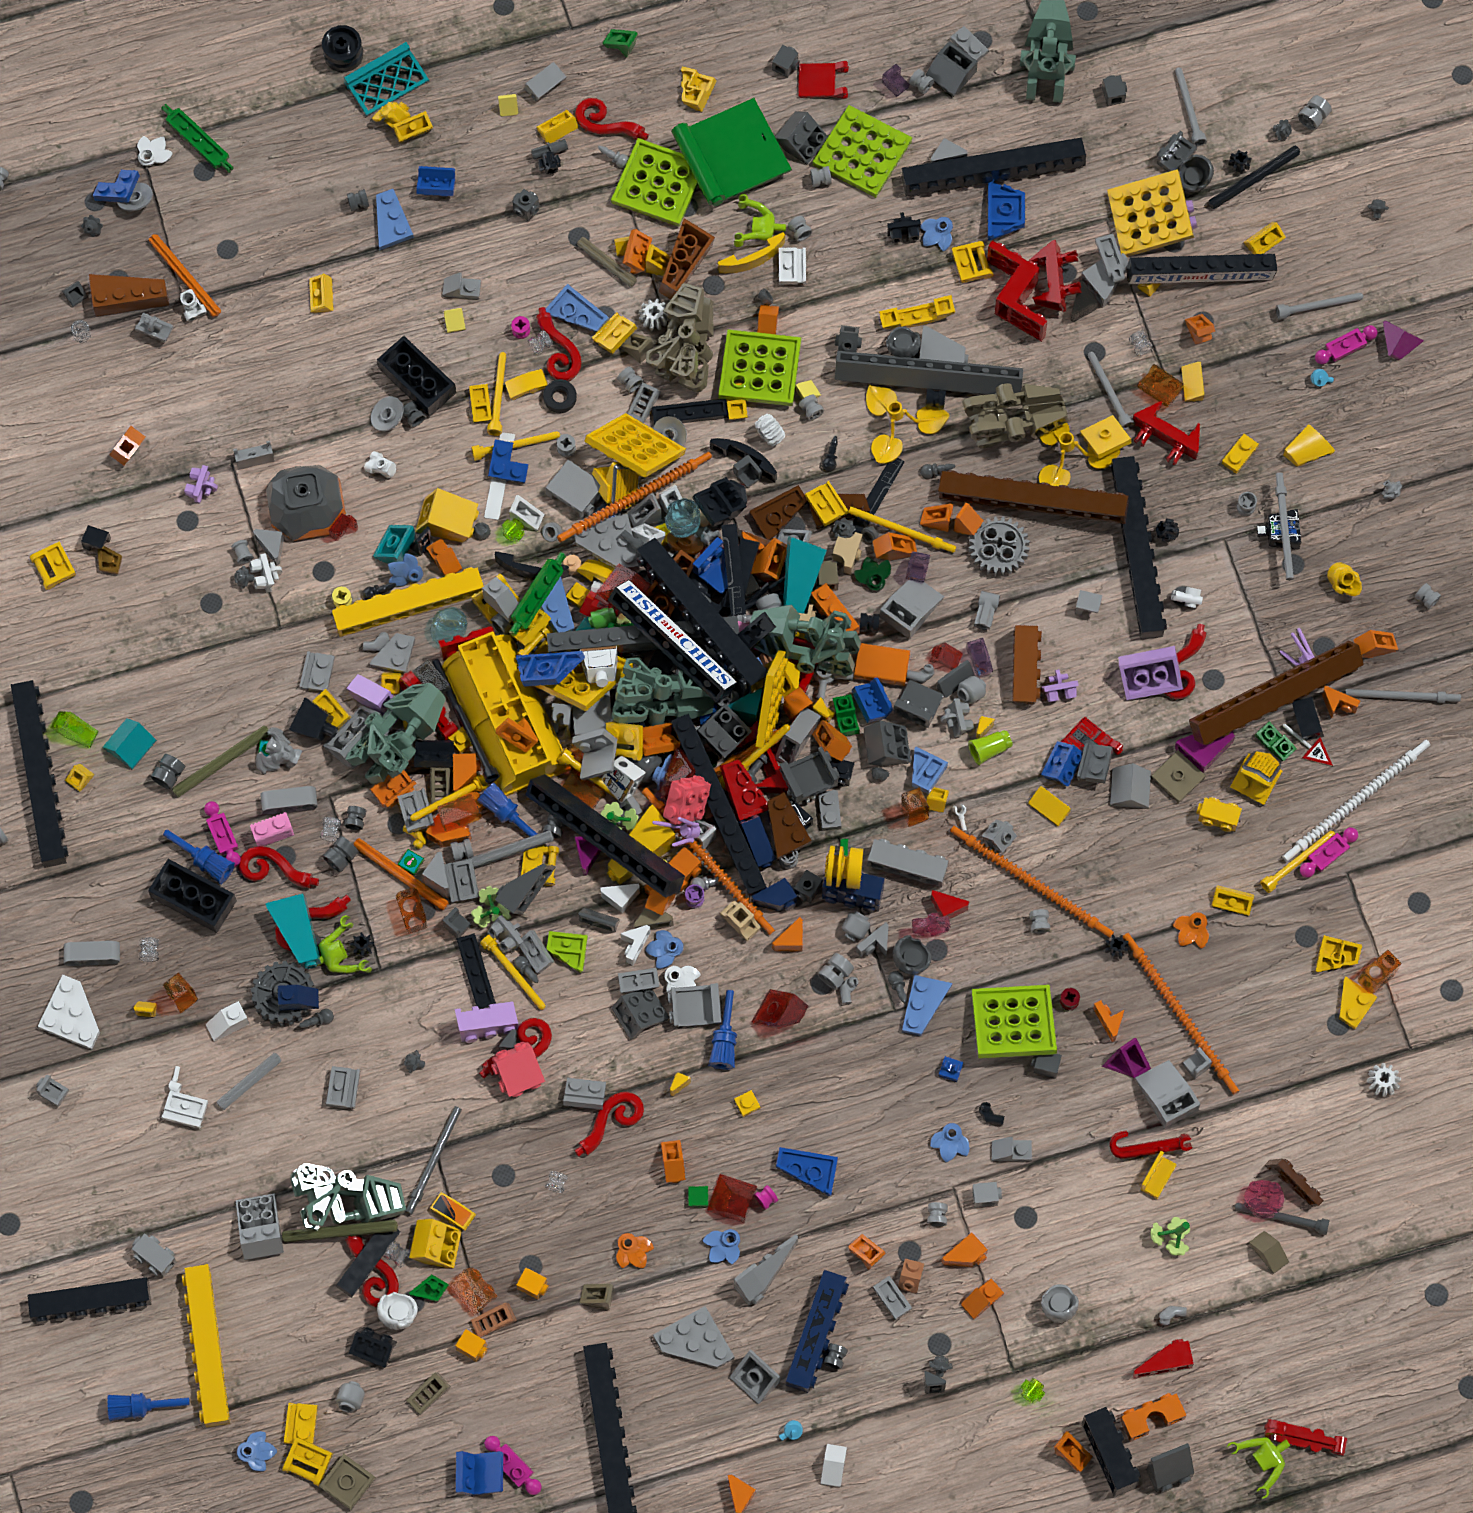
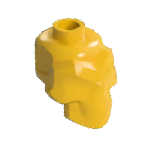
M402 101L400 103L389 102L382 106L371 119L379 122L385 118L384 121L393 128V124L411 117L408 112L410 108Z
M1336 562L1329 568L1327 577L1335 592L1339 594L1345 593L1349 596H1358L1361 593L1362 583L1359 574L1353 571L1349 565Z

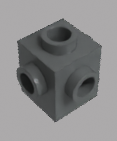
M523 189L512 200L515 214L527 221L539 211L538 196L532 191L528 192Z
M841 325L840 334L836 335L835 346H838V351L857 352V348L861 349L862 337H859L860 327Z

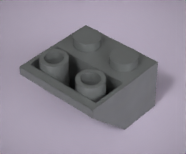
M949 41L938 52L926 76L933 78L937 85L954 97L977 72L978 61Z
M795 111L775 138L784 151L803 163L809 164L828 136L808 112Z
M726 703L696 730L721 758H725L752 732Z
M879 720L863 728L869 764L882 767L911 762L906 726Z

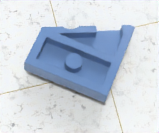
M915 747L912 787L929 795L948 767V762Z

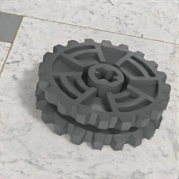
M283 961L282 964L273 962L272 967L267 965L264 972H258L259 977L253 980L254 988H251L256 1012L261 1014L264 1021L269 1019L270 1024L275 1025V1023H279L280 1027H284L285 1023L292 1026L294 1021L301 1022L303 1021L302 1016L310 1014L309 1009L280 1011L278 1005L279 985H302L315 988L309 973L306 974L305 968L302 966L298 968L297 963L294 962L289 965L287 961Z

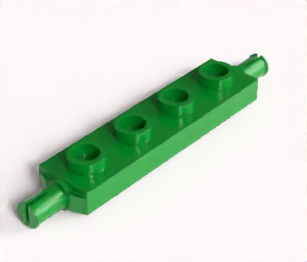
M167 104L162 106L161 110L168 115L166 123L215 169L222 166L228 173L234 169L227 161L229 154L180 108L172 110Z
M560 552L555 560L547 559L511 615L514 622L509 631L511 635L516 636L520 628L527 629L564 572L561 566L566 558L564 553Z

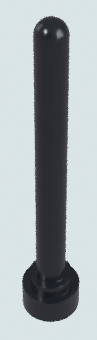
M455 705L454 710L484 768L483 777L487 783L496 781L500 777L497 769L490 765L461 705Z

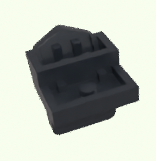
M727 477L711 483L709 488L695 493L692 497L712 527L717 526L719 529H722V525L729 524L733 518L737 517L747 507L745 486L734 480H728Z

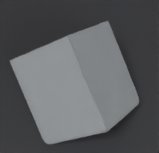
M1080 590L1075 614L1082 616L1083 610L1098 613L1102 595Z
M1199 1047L1196 1049L1195 1054L1184 1061L1182 1065L1196 1079L1210 1068L1212 1061Z

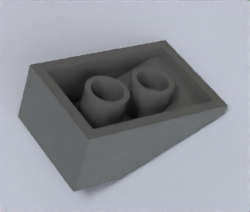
M545 863L508 882L505 886L502 885L496 893L498 896L495 900L512 913L524 914L556 867Z
M1188 1443L1150 1459L1146 1471L1156 1492L1161 1490L1164 1493L1171 1490L1174 1484L1180 1483V1485L1191 1481V1477L1194 1475V1468Z

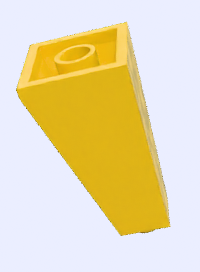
M652 804L629 835L661 857L674 848L672 844L676 842V837L670 827L654 825L652 823L653 821L666 822ZM613 859L608 863L609 871L607 874L613 882L616 880L619 885L634 875Z

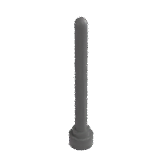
M1236 1203L1234 1206L1237 1211L1314 1228L1319 1234L1327 1235L1330 1222L1328 1219L1322 1218V1220L1318 1219L1315 1221L1242 1203Z

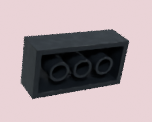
M402 336L377 358L378 369L412 401H415L419 408L429 417L456 394L455 383L405 336Z
M167 859L148 890L152 899L215 933H218L237 902L234 893L170 859Z
M1107 1407L1084 1415L1082 1426L1115 1498L1136 1489L1141 1476L1136 1466L1133 1467L1131 1463L1132 1455L1130 1450L1125 1448L1122 1443L1124 1437L1121 1430H1117L1114 1425L1116 1419L1113 1412L1108 1411Z

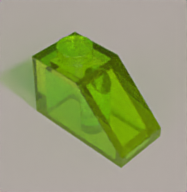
M65 711L58 712L50 727L64 738L91 748L99 732L72 712Z

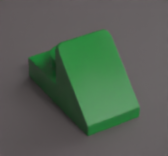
M611 29L603 45L606 48L619 49L625 57H628L636 44L638 33L636 31Z

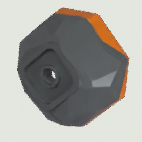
M321 465L295 466L280 470L266 488L271 527L282 532L283 535L293 541L330 535L346 514L340 478ZM301 490H306L304 494L300 493Z

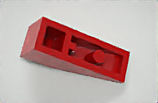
M1183 1339L1173 1340L1172 1344L1167 1345L1135 1369L1133 1379L1192 1368L1194 1362L1189 1341H1183Z

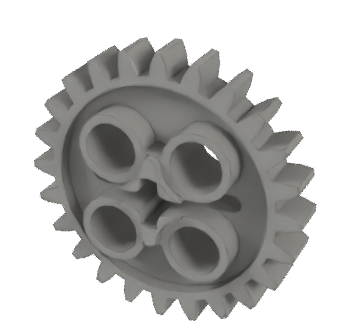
M996 516L992 522L987 518V524L983 522L975 535L970 536L972 539H969V545H971L969 552H973L970 558L975 559V565L981 564L980 570L987 568V574L991 570L994 571V576L997 575L998 571L1004 576L1006 570L1011 574L1012 568L1018 571V564L1023 566L1024 560L1028 558L1026 554L1030 550L1027 547L1030 544V540H1026L1028 534H1022L1024 527L1018 529L1019 522L1011 524L1012 518L1007 522L1004 516H1002L1001 521H998ZM994 534L996 537L988 538L986 535ZM1007 536H1011L1014 538V540L1008 541L1005 538ZM991 551L993 555L987 556L984 552ZM1010 554L1012 557L1005 558L1003 557V555Z

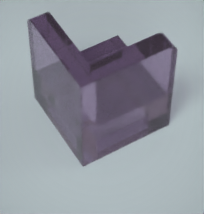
M897 64L882 74V83L896 97L910 86L901 76V68Z
M912 551L906 579L924 583L931 555Z

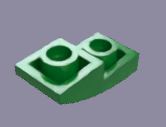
M851 694L832 698L839 731L845 737L860 734Z
M1270 721L1254 734L1282 762L1297 749L1286 735H1281Z

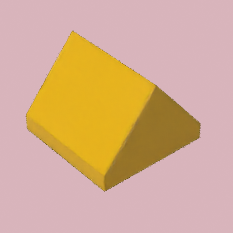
M629 237L614 239L617 257L625 255Z
M1161 283L1139 284L1137 288L1150 297Z

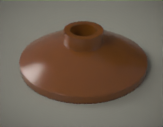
M676 529L670 531L667 535V543L678 552L682 550L686 554L692 555L701 552L704 544L701 538L691 531Z

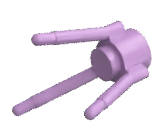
M1300 628L1297 631L1305 649L1293 632L1291 633L1292 638L1303 654L1298 659L1300 662L1298 663L1283 650H1280V654L1295 666L1315 657Z
M678 817V820L685 823L684 825H674L661 821L652 822L654 825L680 829L681 835L686 839L673 843V847L685 843H693L694 839L700 835L699 823Z

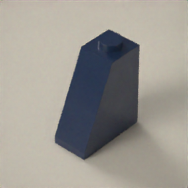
M754 815L737 821L757 866L764 868L772 865L771 861L776 860L760 817Z

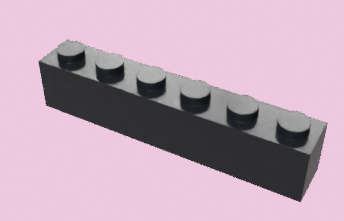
M147 1277L27 1295L29 1316L31 1321L36 1324H44L48 1322L47 1320L52 1319L64 1321L67 1320V1317L72 1316L84 1318L87 1317V1314L95 1313V1315H105L107 1311L113 1310L115 1312H125L127 1308L133 1307L135 1309H145L147 1305H152L150 1285Z

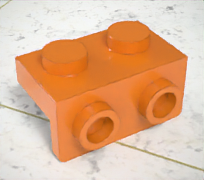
M403 770L394 778L388 774L384 782L375 784L370 788V791L383 807L392 808L399 802L397 796L412 792L414 790L413 786L417 783L411 780Z

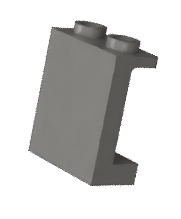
M570 460L566 461L546 486L547 496L552 499L555 496L577 511L582 519L586 515H590L594 509V504L603 498L598 492L600 484L597 480Z
M718 983L703 986L671 987L672 992H668V1002L673 1004V1011H669L670 1023H674V1028L721 1024Z

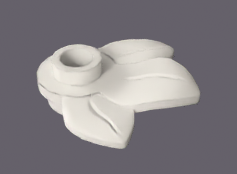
M143 136L137 144L140 152L138 160L143 166L164 163L172 156L171 151L165 150L166 142L164 137L150 141L147 137Z
M671 966L667 968L664 974L667 982V994L672 992L671 987L696 986L694 980L701 975L700 972L692 966H684L682 968ZM672 972L677 973V979L671 977Z

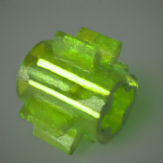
M516 518L511 521L507 519L502 524V534L511 542L515 539L520 541L525 535L523 530L525 526Z
M1032 1378L1030 1382L1025 1379L1020 1386V1389L1023 1390L1021 1396L1030 1403H1033L1035 1400L1040 1402L1045 1395V1392L1042 1391L1044 1385L1035 1378Z

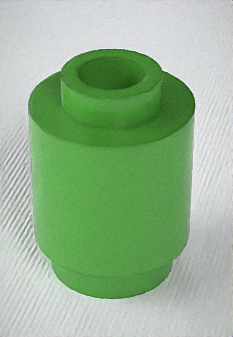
M607 607L593 611L591 616L588 617L591 628L595 627V629L606 628L610 622H618L614 608L609 609Z

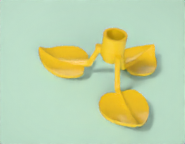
M869 385L866 394L868 410L875 416H883L888 411L891 419V436L879 435L873 440L871 445L872 454L879 464L890 463L902 453L903 443L900 439L894 438L895 421L901 420L904 415L918 423L919 430L925 434L939 432L950 417L947 411L938 409V407H923L917 411L918 419H915L906 409L902 408L901 403L897 401L894 391L874 385Z
M1066 422L1040 436L1041 441L1048 446H1054L1059 442L1061 460L1059 467L1047 465L1042 468L1039 473V482L1048 483L1052 486H1068L1071 475L1068 470L1062 469L1065 452H1071L1075 447L1085 456H1089V465L1096 469L1109 467L1112 459L1120 455V450L1118 449L1098 459L1089 445L1088 452H1086L1078 444V441H1074V436L1070 433L1069 425Z

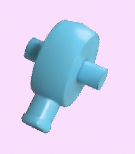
M1316 369L1311 374V382L1315 386H1324L1327 382L1333 383L1334 378L1328 377L1327 372L1323 369Z
M795 1420L787 1422L784 1427V1433L779 1435L780 1439L783 1441L787 1437L793 1440L800 1438L803 1433L801 1423Z

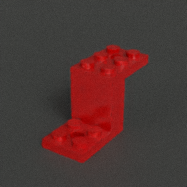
M992 240L988 246L987 262L1011 276L996 298L994 314L1042 342L1046 336L1047 320L1043 315L1035 314L1024 305L1038 284L1040 268L1036 263L1022 258L1019 253L1006 249L1002 243H996Z

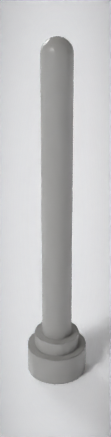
M1178 67L1175 73L1193 131L1191 137L1192 144L1196 147L1206 144L1207 139L1205 134L1200 131L1182 68Z
M1355 293L1294 306L1280 304L1276 305V315L1279 320L1286 319L1292 313L1362 300L1363 294Z
M1089 352L1088 358L1119 416V424L1124 430L1131 428L1135 424L1132 417L1125 413L1095 353Z

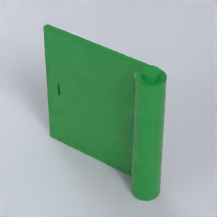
M755 98L691 126H688L687 123H681L671 130L700 189L711 206H719L727 199L792 171Z

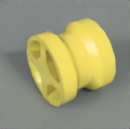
M342 586L334 589L332 598L335 607L352 604L349 589Z

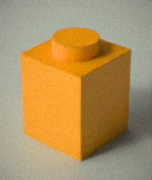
M525 1268L516 1284L518 1290L539 1300L541 1295L544 1296L549 1288L546 1277L528 1268Z
M465 1329L455 1345L457 1351L475 1362L479 1358L482 1359L488 1350L486 1348V1341Z

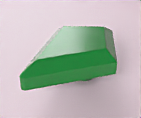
M431 1274L410 1291L409 1295L439 1302L449 1284Z

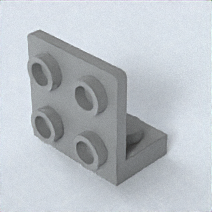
M605 728L573 737L572 744L583 752L580 774L582 780L613 772L617 738Z

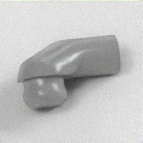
M381 632L373 642L364 641L363 651H381L389 642L388 633Z
M856 977L847 978L840 986L842 1005L852 1003L850 993L858 985Z
M1168 1306L1160 1313L1159 1322L1162 1325H1169L1170 1319L1174 1316L1186 1317L1187 1307Z

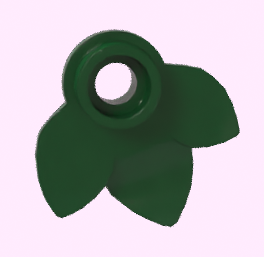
M866 557L862 569L855 570L854 575L859 583L867 585L870 590L880 591L885 586V579L891 574V565L889 560H885L878 565L873 559ZM877 580L879 584L874 585L872 582Z

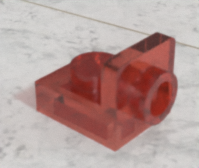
M341 513L329 529L330 537L336 541L339 536L342 537L346 533L347 527L356 532L358 530L357 520L351 515L346 516Z
M944 642L933 647L930 662H939L953 670L959 665L963 653Z

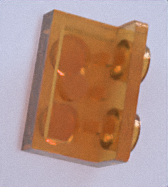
M1153 364L1148 374L1139 382L1137 388L1158 402L1162 401L1163 405L1168 408L1179 396L1184 383Z
M580 772L571 773L562 787L594 809L600 799L605 798L606 793L588 779L582 780Z
M473 1267L464 1269L449 1285L474 1315L478 1314L491 1300L497 1298L494 1288L486 1283L481 1273Z

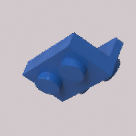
M419 166L417 194L453 196L455 168Z
M878 677L874 678L870 683L855 686L851 690L867 723L886 719L893 711L891 701L888 699Z

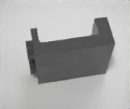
M822 746L818 748L817 752L790 764L787 761L780 764L781 775L795 803L838 785L839 773L836 767L832 768L830 761H832L828 751L823 750Z

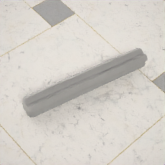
M273 1053L217 1100L218 1106L225 1110L281 1062L279 1055Z

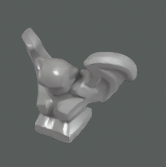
M273 727L267 731V734L272 737L267 743L265 752L270 755L266 757L262 752H259L256 756V767L263 774H266V771L279 770L280 764H286L290 769L293 768L302 753V750L293 749L290 746L291 742L284 736V731L279 728Z

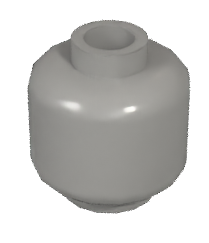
M970 676L959 684L957 694L961 701L973 704L985 696L986 684L982 679Z
M857 911L849 913L842 925V930L846 932L844 936L853 941L856 938L863 939L870 928L869 918Z
M350 1381L349 1383H344L339 1389L336 1402L342 1411L352 1413L360 1409L365 1392L357 1382Z

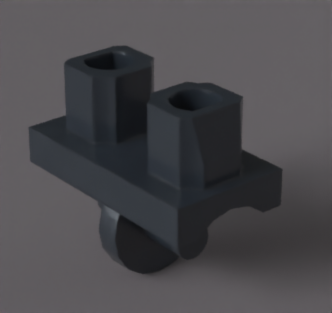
M900 212V218L893 219V223H887V236H890L892 243H900L903 234H908L910 241L919 240V232L921 230L920 219L912 220V217H905L904 212Z

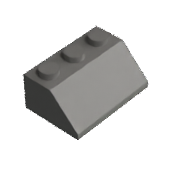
M361 705L351 718L338 729L334 738L331 737L323 747L344 765L352 769L359 766H352L345 758L361 737L370 732V729L364 723L370 714L377 711ZM390 727V729L384 734L385 736H388V733L392 729V727Z

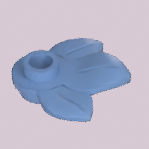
M949 218L927 219L921 224V229L925 231L923 236L924 246H932L938 243L942 251L949 248L952 243L950 232L953 229L952 221ZM942 223L947 224L944 229L940 228Z
M406 553L401 562L388 564L389 570L393 575L389 579V583H396V586H404L409 582H418L423 577V570L418 566L417 558L411 554Z
M672 754L665 759L662 767L658 766L653 774L652 780L656 782L658 791L662 789L664 783L670 779L673 773L674 766L671 765Z
M665 930L657 931V940L650 942L645 949L649 955L657 957L656 968L658 969L670 966L674 958L679 956L684 948L683 942L679 938L673 937L670 932ZM676 944V948L671 950V945Z
M949 1123L943 1128V1131L935 1133L930 1144L932 1148H940L941 1157L945 1162L952 1160L957 1152L967 1156L970 1149L968 1139L962 1135L960 1126L955 1123ZM950 1129L956 1131L954 1137L949 1136L948 1132Z
M732 1229L724 1232L712 1231L704 1237L703 1242L712 1247L709 1254L710 1262L719 1263L726 1259L730 1264H734L738 1260L740 1255L738 1248L740 1236L737 1231ZM733 1237L734 1241L732 1243H728L727 1238Z
M262 1431L249 1435L247 1441L241 1443L237 1448L238 1458L243 1462H247L254 1471H265V1461L271 1459L277 1453V1449L272 1444L265 1442L266 1433ZM244 1449H249L251 1453L246 1455Z

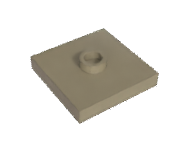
M1178 750L1151 776L1178 803L1206 777Z
M343 1453L319 1487L352 1511L376 1477Z

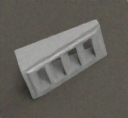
M642 382L627 414L644 423L661 391ZM647 391V392L651 393L652 396L649 397V396L645 395L644 393ZM642 397L649 400L648 404L641 401ZM638 404H640L642 406H645L646 409L643 410L641 408H638L637 406ZM636 410L642 413L643 415L642 417L634 414L633 412Z

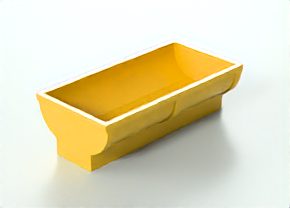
M492 631L458 645L459 651L447 658L442 667L459 705H461L490 765L495 767L500 775L493 783L507 797L527 789L530 779L544 774L553 778L570 771V765H562L557 761L563 749L535 686H523L521 682L519 665L516 660L518 651L513 637L510 635L495 636ZM507 718L516 723L525 718L538 738V742L526 753L496 734V728Z

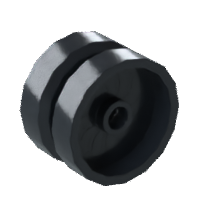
M338 25L330 28L322 38L323 55L326 64L332 70L349 72L361 64L363 60L362 40L354 28L347 25Z

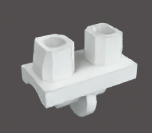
M266 553L260 554L259 559L252 560L249 563L251 573H261V576L254 577L255 589H265L266 592H272L271 587L274 585V581L279 580L278 575L282 573V568L275 566L274 562L268 563Z

